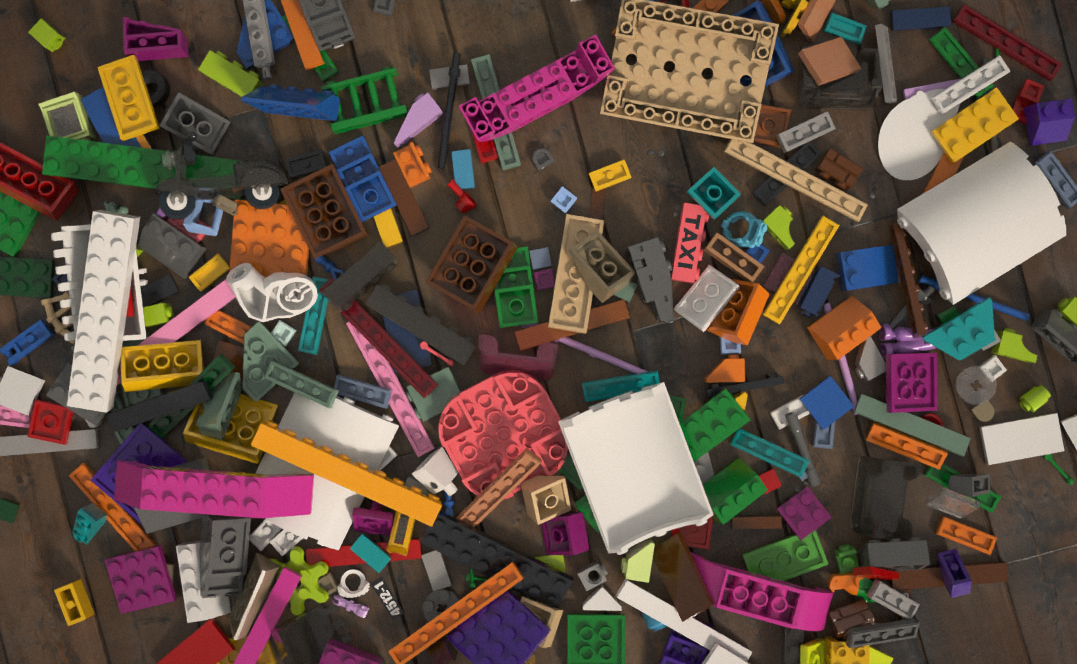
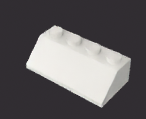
M201 540L183 542L176 546L187 623L208 620L231 613L230 597L224 595L216 598H202L200 596Z

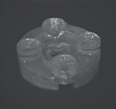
M969 367L963 370L957 377L956 390L959 396L967 403L974 405L983 404L989 401L996 393V379L984 367ZM975 380H979V383L982 384V388H978L977 391H974V388L970 386V383H974Z

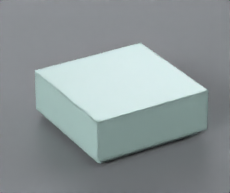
M279 320L271 333L281 344L287 346L297 330Z

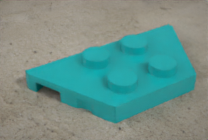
M986 298L928 332L922 338L959 361L995 341L991 298Z

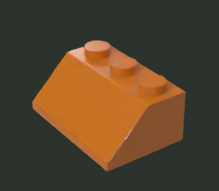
M731 279L740 288L706 330L728 341L748 345L769 293L759 283Z
M850 296L807 328L826 360H839L882 327L870 309L855 297Z

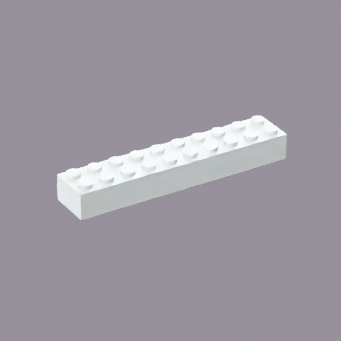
M105 210L93 211L67 406L106 413L114 407L140 217Z

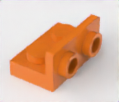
M413 141L409 143L410 145L393 153L410 188L431 179L429 173L432 172L428 163H423L420 157L423 155L419 144L415 146Z

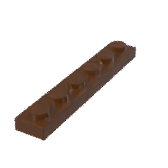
M894 222L889 226L913 338H920L926 335L928 330L927 323L922 317L923 304L918 299V284L914 282L913 275L915 274L913 264H910L909 256L911 252L905 242L906 230L900 227L898 222Z

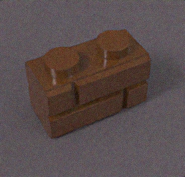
M830 148L825 152L815 170L819 172L818 175L825 180L831 179L835 182L834 185L845 190V188L850 189L853 187L863 167Z
M865 599L828 613V621L838 639L841 637L847 639L849 628L874 625L875 621Z

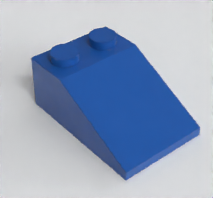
M893 245L835 254L838 274L840 275L841 292L899 283Z

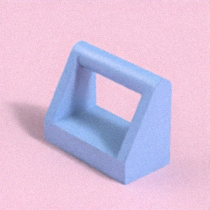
M192 189L196 200L195 208L184 219L183 225L187 232L217 236L223 210L216 207L211 228L198 224L203 202L215 204V196Z

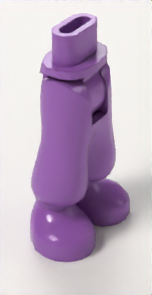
M888 324L880 325L882 327L879 329L878 334L880 341L897 340L895 343L879 344L883 360H886V354H904L938 349L926 342L922 337L913 338L911 328L896 327L892 330ZM928 329L926 334L934 329Z

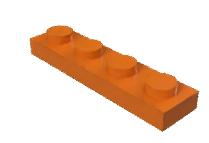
M875 421L866 436V441L939 470L948 455V451Z

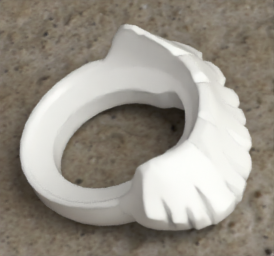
M349 570L341 577L337 590L342 597H360L365 592H368L370 583L366 581L362 572ZM352 573L357 574L361 579V583L356 591H350L345 584L346 577Z

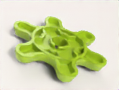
M294 546L290 550V560L288 563H281L274 558L269 559L281 566L276 580H278L285 566L302 575L300 579L301 585L296 587L289 600L292 614H302L305 610L304 602L308 598L318 603H324L328 600V592L318 585V578L325 575L329 569L325 562L320 561L314 565L307 564L304 560V550L299 546Z

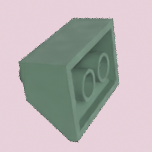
M229 373L211 391L213 398L205 401L204 413L197 420L200 434L223 440L243 390L240 373Z

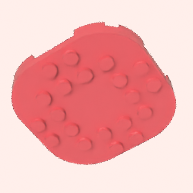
M518 370L498 372L459 392L447 402L439 420L441 444L449 454L464 485L477 496L526 448L541 458L542 462L522 482L535 476L554 475L564 464L569 450L558 423L562 419L544 386L532 375ZM521 483L505 499L514 496V493L522 490Z

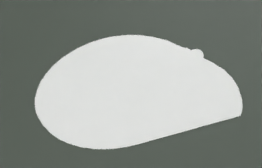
M935 89L925 93L918 91L916 95L902 101L892 109L884 120L879 133L878 150L884 168L893 177L900 180L921 178L929 173L940 161L944 151L930 132L954 117L960 106L958 104L944 114H940L931 98L945 89Z

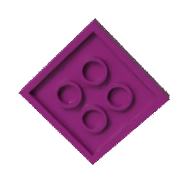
M937 353L886 354V407L888 413L938 411Z
M161 545L108 557L104 560L121 614L173 602L177 599Z

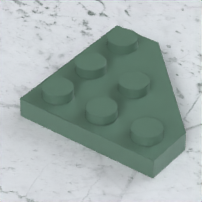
M260 321L247 331L244 336L242 389L255 402L276 385V383L264 378L271 360L291 369L299 364Z

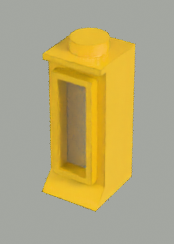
M396 511L387 552L407 556L415 523L414 518Z

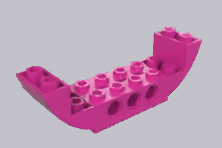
M595 34L580 42L576 51L480 101L474 97L458 107L477 141L493 140L510 134L569 103L603 80L615 67Z
M690 552L713 600V606L716 608L792 629L821 631L824 629L834 594L831 590L816 586L814 589L806 588L705 560L703 555Z

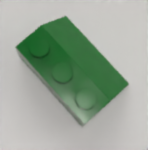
M739 457L703 484L713 512L711 518L715 523L722 525L768 490L759 476Z

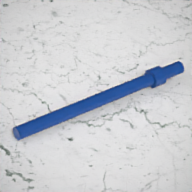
M924 275L919 277L918 282L930 285L937 291L940 290L937 278L932 279ZM972 293L964 299L980 303L986 298ZM992 300L993 309L1028 321L1030 314Z

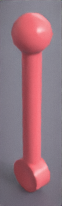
M426 342L420 343L421 349H426L445 361L449 367L454 365L452 359H447L430 348Z

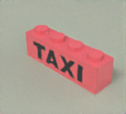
M689 203L682 205L670 274L671 280L694 283L699 278L700 269L697 268L698 261L702 260L703 250L700 247L701 242H704L706 238V231L703 230L704 223H708L709 214L700 205Z

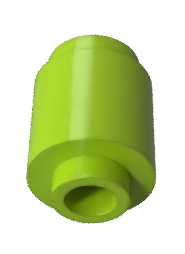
M1034 386L1020 397L1021 402L1019 404L1026 412L1030 411L1033 413L1048 402V398L1051 395L1044 386Z

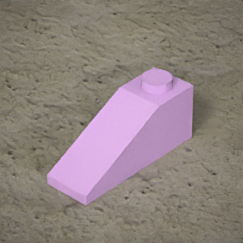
M429 93L421 94L414 100L415 103L412 104L394 141L398 149L443 115L442 110Z

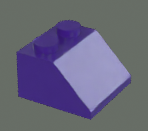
M1072 99L1036 103L1024 108L1030 146L1067 141L1075 119Z

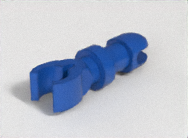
M325 256L314 259L316 263L325 267L324 270L326 272H331L333 278L338 282L342 281L338 277L339 272L343 276L347 275L343 269L335 267V263L329 262Z
M443 490L445 513L453 517L452 505H454V501L452 500V495L448 496Z

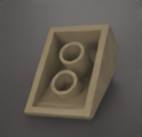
M598 231L569 250L587 286L602 303L629 285L636 273Z

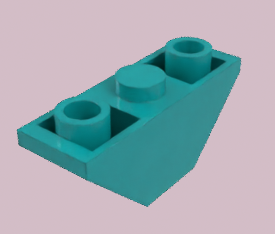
M94 503L81 508L77 512L72 532L74 538L78 542H83L87 545L106 522L107 514Z

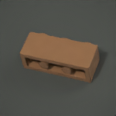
M715 233L703 249L747 282H754L765 267L719 233Z

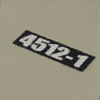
M383 578L371 584L392 620L404 614Z

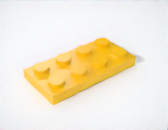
M131 55L97 67L120 139L125 141L159 129L137 57Z
M996 87L930 133L953 164L1019 118Z

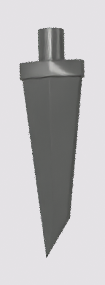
M930 285L924 291L919 288V293L917 294L923 307L931 302L929 296L935 291ZM906 304L889 323L892 330L909 319Z

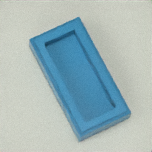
M471 149L451 151L455 182L461 189L475 188Z

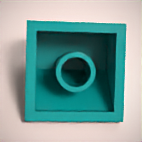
M715 167L687 191L713 219L721 215L741 195Z

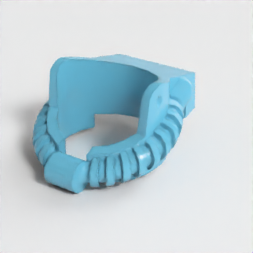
M745 211L732 213L729 215L730 217H727V220L722 221L721 228H723L724 238L737 247H759L763 242V235L767 231V224ZM739 219L747 220L749 222L747 234L742 239L740 237L734 239L731 231L728 230L729 224L735 223Z

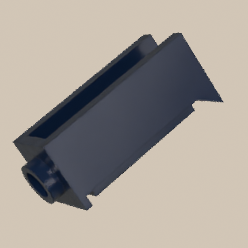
M822 266L820 268L817 267L797 306L801 310L800 313L808 318L818 316L817 312H820L835 282L833 279L840 275Z

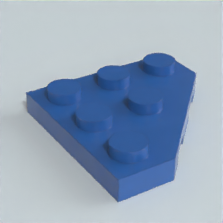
M264 0L273 53L275 54L294 42L295 39L273 1ZM245 15L237 54L249 70L254 67Z

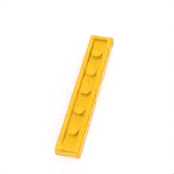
M821 216L762 315L777 324L782 322L840 225L825 216Z

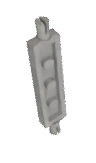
M243 0L254 66L262 68L263 79H271L270 67L275 64L265 1Z

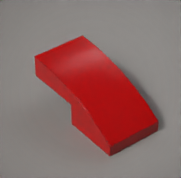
M1029 79L1024 81L1012 105V110L1019 118L1017 122L1026 125L1024 108L1039 103L1044 85Z

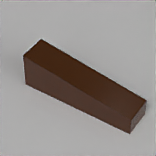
M779 514L734 516L731 518V528L782 529V519Z

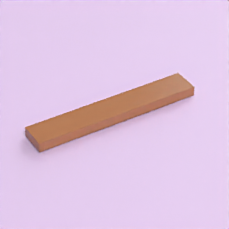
M526 448L456 519L475 528L541 464L542 459Z

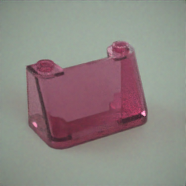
M480 334L478 344L479 368L487 374L517 370L528 373L537 380H549L554 375L558 344H541L537 351V357L499 353L500 346H498L497 340L492 335Z

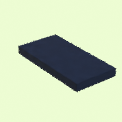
M417 290L379 297L386 332L420 367L432 365L430 352L420 348L421 342H426L427 344L428 342Z

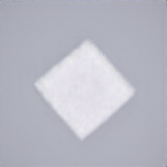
M943 488L927 498L925 505L961 519L979 509L980 502Z

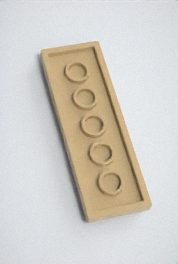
M566 214L548 328L583 334L587 333L593 292L587 286L569 250L596 231L602 235L604 220Z

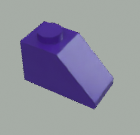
M953 549L937 553L942 579L950 597L970 594L972 580L957 550Z

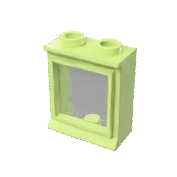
M72 92L39 103L50 136L86 141L96 139L90 118L81 101L82 95Z

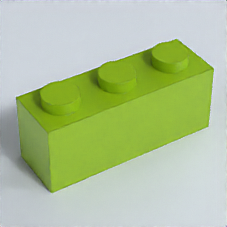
M209 50L198 69L204 75L241 97L264 84L259 80V75L251 70L247 73L242 70L244 66L236 61H233V63L227 61V56L219 51L214 53Z

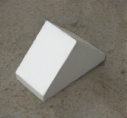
M600 584L582 602L583 610L622 611L621 603L603 584Z

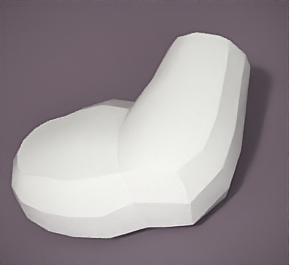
M243 263L233 268L226 278L241 308L248 317L260 322L276 318H291L310 309L318 296L315 283L311 278L301 273L277 272L265 277L251 264Z

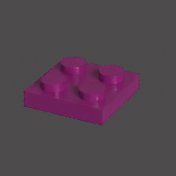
M808 486L776 509L800 541L832 518Z

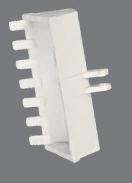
M91 224L62 226L61 232L51 234L53 241L63 240V249H56L53 253L55 258L65 257L66 263L64 266H57L55 268L56 274H67L68 282L58 284L59 291L69 290L70 295L69 299L60 300V307H71L72 315L62 317V323H73L74 326L73 332L64 334L65 341H76ZM136 251L131 279L134 316L126 317L123 341L146 339L140 286L147 285L148 280H139V274L147 273L146 268H138Z

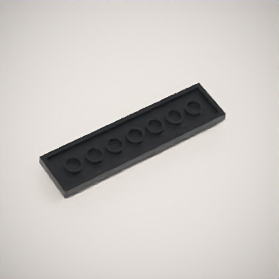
M439 511L433 526L428 525L420 543L490 578L514 562L524 576V579L511 588L551 607L559 608L574 580V577L442 511Z

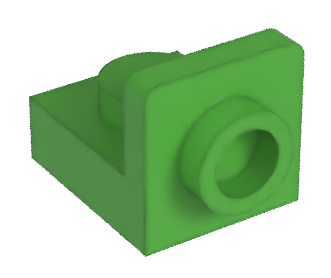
M850 544L841 545L839 549L834 550L839 573L851 572L854 568L859 567L856 557L857 549L850 546Z

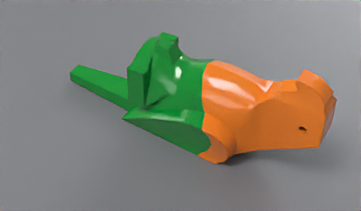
M853 571L830 574L828 588L832 592L844 589L852 595L862 596L866 603H875L874 600L866 596L874 580L853 576Z

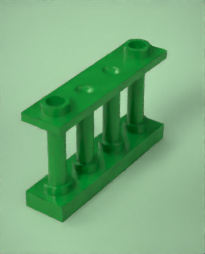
M384 67L380 72L341 82L329 81L325 86H321L322 91H332L338 98L337 91L349 88L355 115L351 119L344 118L340 103L337 121L331 124L332 131L335 134L407 116L408 109L406 105L399 103L393 79L394 76L399 75L396 67ZM386 79L392 103L391 108L383 110L380 106L375 81ZM363 84L368 86L374 109L371 114L367 115L362 112L356 86Z

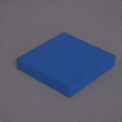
M831 376L825 378L799 398L800 402L822 430L826 429L854 407Z

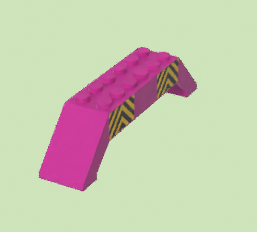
M118 460L114 500L143 510L251 518L311 515L314 475L297 473L267 475L145 465L136 461Z

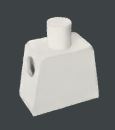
M442 447L430 453L412 473L433 494L444 490L448 496H451L458 490L452 482L458 471Z

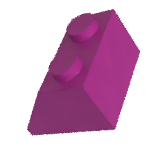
M567 512L541 524L547 555H576L589 550L583 512Z

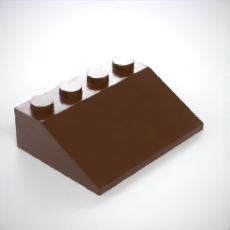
M333 164L280 189L314 259L369 236L345 189L337 168Z
M464 215L425 283L480 314L518 246L511 240Z

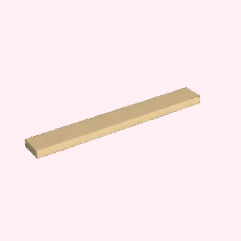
M730 139L723 151L856 222L860 221L868 204L750 142Z

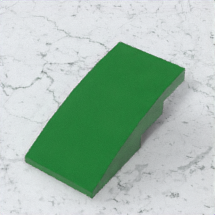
M528 246L517 248L495 286L500 328L538 323Z

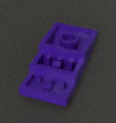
M702 622V623H704L705 625H707V626L711 627L712 629H714V626H712V625H710V624H707V623H705V622ZM671 628L659 664H701L707 648Z

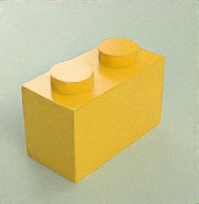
M81 579L54 590L68 626L83 621L95 614Z

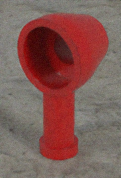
M454 179L447 184V187H450L459 197L456 207L462 213L477 207L474 199L464 192Z

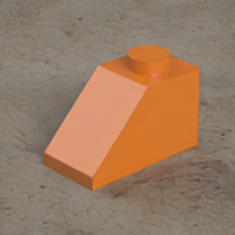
M728 355V359H722L704 377V382H745V359L739 358V355Z

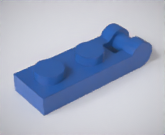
M39 320L1 347L0 353L5 355L8 359V364L13 366L53 337L54 334L44 320ZM13 348H14V349L16 350V352H17L15 355H14V353L12 352Z

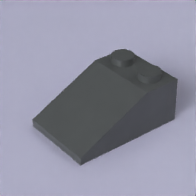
M177 90L158 122L160 127L182 139H185L191 132H195L197 138L192 144L211 155L231 123L229 120Z

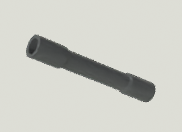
M796 411L785 414V417L793 434L800 456L810 460L805 470L808 475L809 486H817L821 482L809 454Z

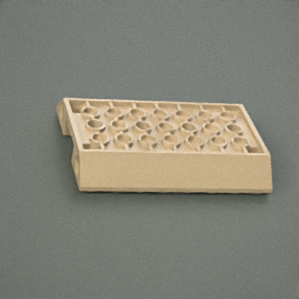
M622 0L611 61L615 69L607 76L600 114L753 143L779 24L648 0ZM629 54L636 55V64H627L626 58ZM667 61L674 62V71L666 72L664 64ZM705 68L712 69L713 77L706 80L702 77V71ZM743 75L751 77L752 82L747 87L742 86L740 83Z

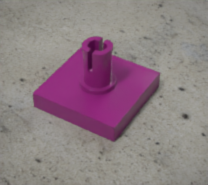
M372 500L370 510L353 509L354 531L390 536L393 527V514L382 512L383 504Z

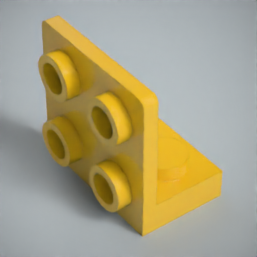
M779 0L784 8L794 9L780 37L784 38L787 33L790 35L792 30L795 29L799 22L798 18L807 7L808 1Z
M824 636L825 664H869L870 645L848 648L846 641H837L832 636Z

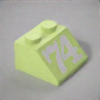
M652 537L641 541L626 552L625 558L622 557L620 569H622L625 579L649 583L655 546Z

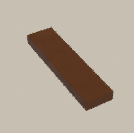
M394 159L380 166L379 169L411 235L414 236L429 229L397 160Z

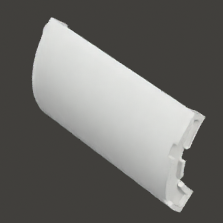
M1012 142L1007 143L897 209L898 224L907 230L919 244L925 258L930 262L935 272L941 297L953 305L1066 236L1064 215L1059 213L1057 207L1060 205V202L1051 184L1037 165L1032 166L1027 160L1029 156Z
M664 382L643 387L642 391L635 393L630 391L588 407L589 410L582 413L576 412L558 421L608 553L624 554L631 546L652 536L659 537L665 535L666 531L687 525L696 524V526L707 523V519L713 516Z
M294 393L278 428L284 431L286 428L296 432V436L302 439L308 437L315 441V445L320 447L322 445L328 446L333 449V453L337 455L343 453L351 457V461L358 463V461L363 462L369 466L368 469L376 471L399 425L393 422L392 417L386 414L380 416L354 405L355 401L347 397L342 399L336 396L332 408H327ZM266 452L255 474L314 475L311 515L265 518V520L307 540L309 536L317 539V544L339 550L353 522V509L360 507L365 496Z

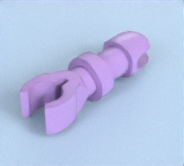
M340 595L333 596V604L345 607L347 611H353L362 618H365L369 607L355 604L353 600L348 601Z

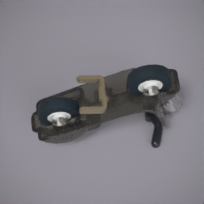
M191 132L184 139V146L179 145L178 149H175L174 152L165 150L166 154L162 155L163 165L168 166V170L176 167V177L162 181L156 187L155 193L160 195L159 205L161 211L172 219L180 220L187 218L193 212L196 200H210L212 206H216L235 216L237 215V203L228 199L229 197L245 196L251 206L257 209H268L277 203L280 189L289 185L290 182L285 172L276 163L268 160V158H259L256 162H248V160L237 161V164L233 165L234 175L187 179V165L193 166L196 164L195 153L199 151L197 146L192 145V142L197 138V134Z

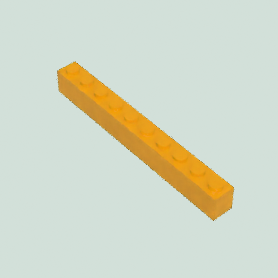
M262 421L251 446L431 527L433 526L442 507V503L439 501L440 498L431 493L429 495L421 493L422 490L412 485L410 488L404 485V481L398 478L390 479L386 477L387 474L378 469L376 471L368 469L369 466L360 461L355 463L350 460L351 457L343 453L337 455L332 452L333 449L330 447L315 445L314 440L308 437L302 439L296 436L297 433L286 428L284 431L278 428V424L273 421Z

